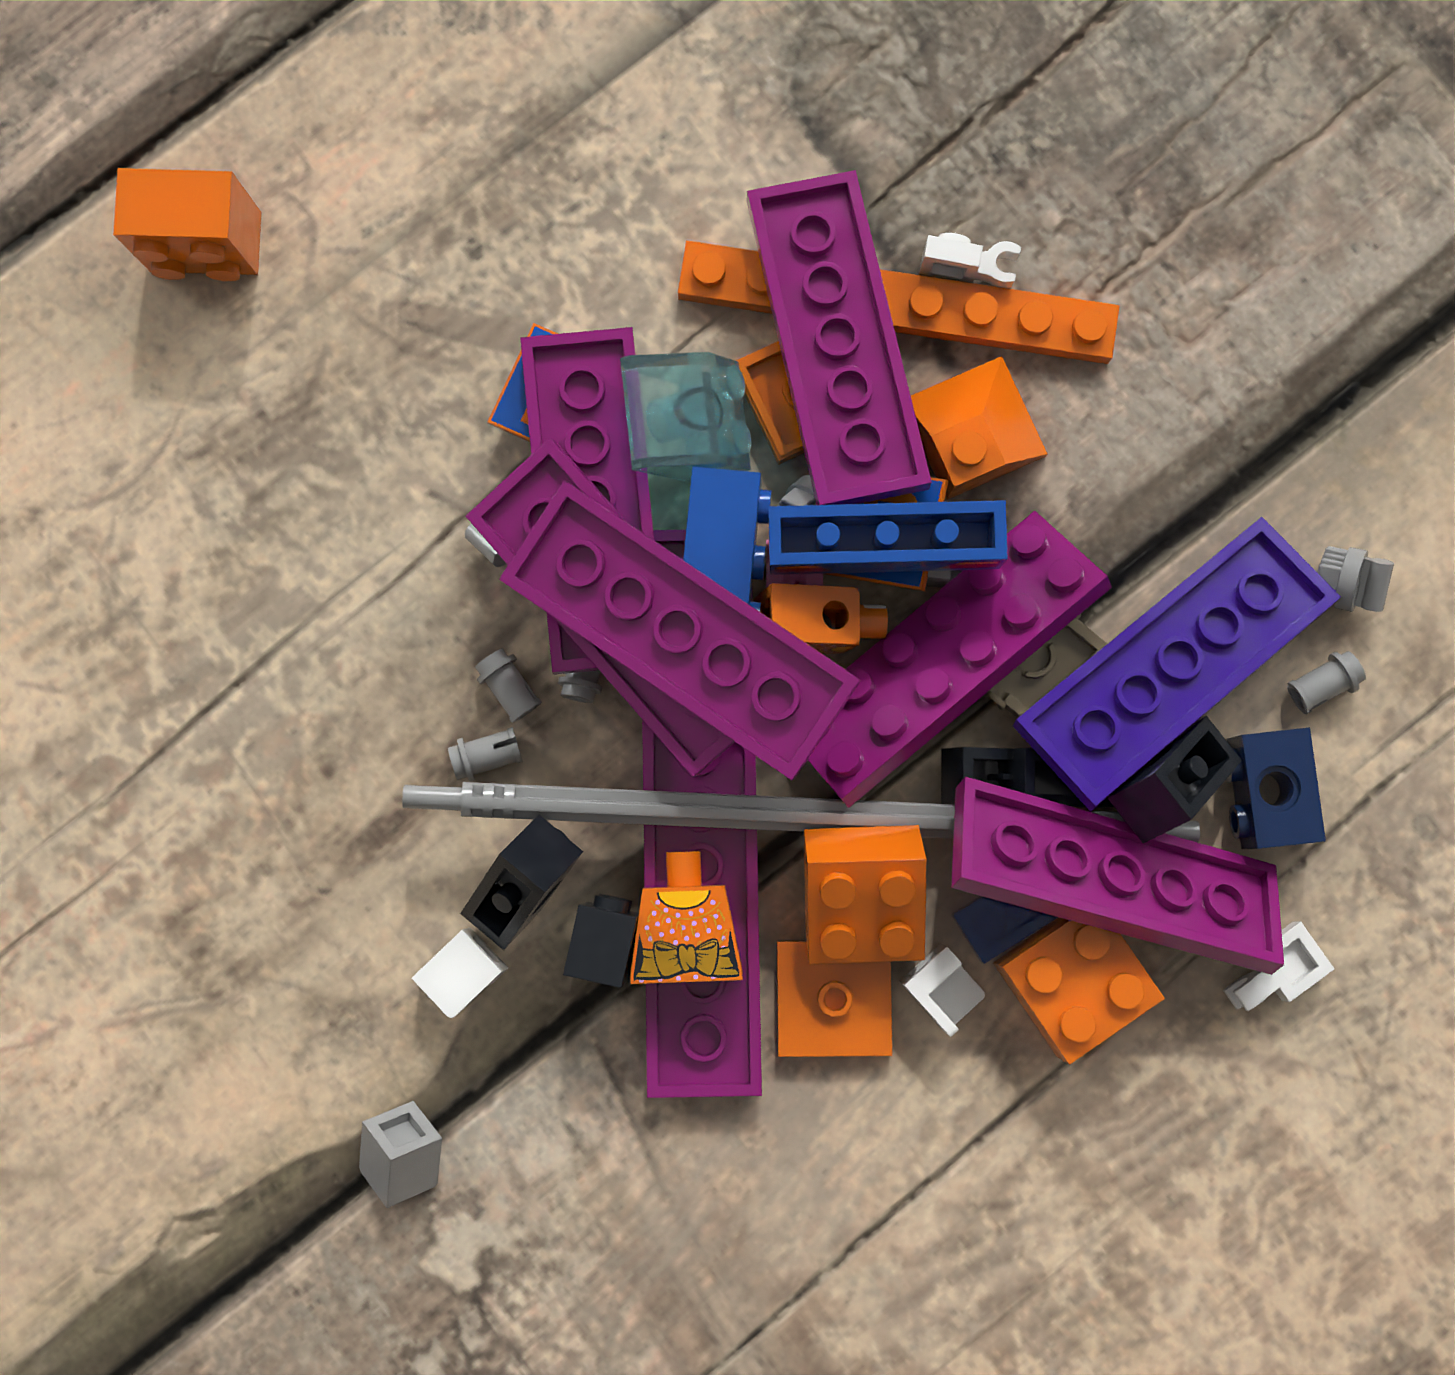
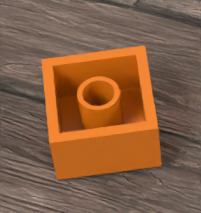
M117 169L113 235L152 275L162 279L180 280L185 278L186 273H202L211 279L219 281H237L240 279V275H258L262 212L232 171Z
M919 825L804 829L805 929L809 964L925 960L927 859Z
M1060 917L993 962L1054 1054L1069 1065L1165 999L1121 934Z

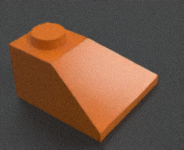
M1002 356L911 395L925 455L936 478L949 481L945 496L946 500L1048 455Z

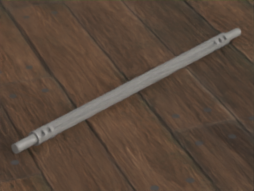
M463 782L462 788L404 785L402 798L403 808L461 811V817L534 820L540 814L546 820L781 831L919 825L921 837L954 838L955 805L858 800L848 808L841 799ZM1091 811L1092 813L1124 821L1119 812ZM1188 821L1166 832V834L1198 843L1200 839V825L1198 821Z

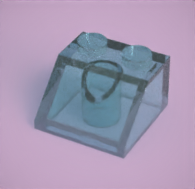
M711 352L629 355L620 358L632 470L690 483L692 467L738 471L751 470L749 451L752 441L750 431L745 423L743 406L745 381L739 369L738 361Z

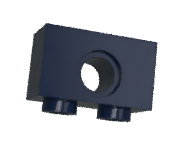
M1310 727L1244 734L1226 738L1227 742L1242 760L1226 779L1228 783L1232 782L1235 799V805H1231L1229 810L1230 827L1234 838L1240 839L1241 849H1262L1325 842L1326 837ZM1267 774L1277 781L1280 788L1279 797L1272 805L1263 800L1259 791L1260 782Z

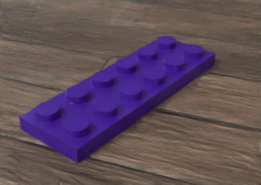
M1260 517L1018 717L1013 727L1091 812L1330 609L1341 596L1263 517Z

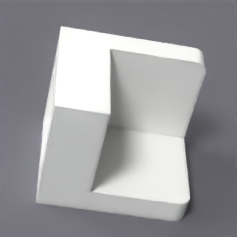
M471 928L462 929L412 979L447 1017L453 1018L487 986L493 984L508 967Z
M939 944L925 957V960L917 964L899 982L948 1036L952 1037L959 1030L955 1024L984 999L985 992L961 966L962 962L947 946Z

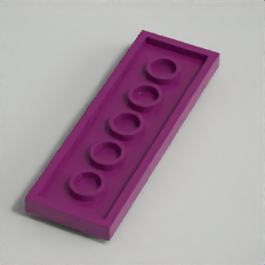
M856 170L748 190L746 201L816 505L860 504L929 490L932 483Z
M633 327L520 337L531 454L549 438L555 440L626 522L654 540ZM546 612L552 673L557 675L599 670L553 616Z
M551 438L545 441L465 516L507 565L563 481L570 483L625 520L558 443ZM554 618L692 777H697L735 743L725 734Z
M566 481L562 482L499 578L500 581L790 780L796 778L861 682L859 678Z
M1033 511L1007 533L1008 559L1000 569L963 570L892 629L884 639L879 640L845 669L859 678L861 682L809 757L808 762L848 808L1112 588L1108 576L1036 511Z
M964 777L956 787L951 888L1270 975L1284 966L1277 868L1275 864L1166 833L1143 844L1124 821L969 777Z

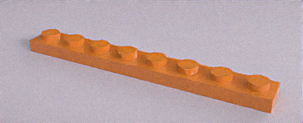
M686 240L678 288V300L772 314L758 251ZM880 269L894 330L897 333L1108 364L1113 358L1120 305Z

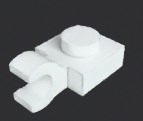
M942 233L938 237L928 235L922 254L919 274L973 283V280L987 282L991 286L1009 289L1015 281L1016 274L1002 272L997 267L996 261L1003 258L1017 261L1021 247L1013 242L1004 241L993 245L988 251H982V245L972 244L968 237L961 234Z
M1292 922L1282 929L1283 967L1272 975L1253 971L1240 977L1223 990L1236 1009L1244 1007L1246 1011H1249L1263 1002L1273 992H1276L1281 1001L1291 1002L1334 970V967L1302 922Z

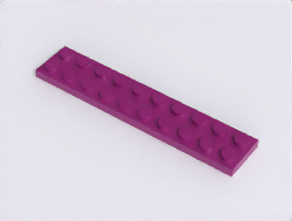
M653 530L654 541L683 560L686 530ZM752 588V593H751V601H752V602H753V588ZM642 720L643 790L756 795V756L738 743H733L697 777H692ZM644 824V888L667 887L666 852L701 851L702 886L725 885L743 971V980L646 984L647 1098L762 1096L757 829Z

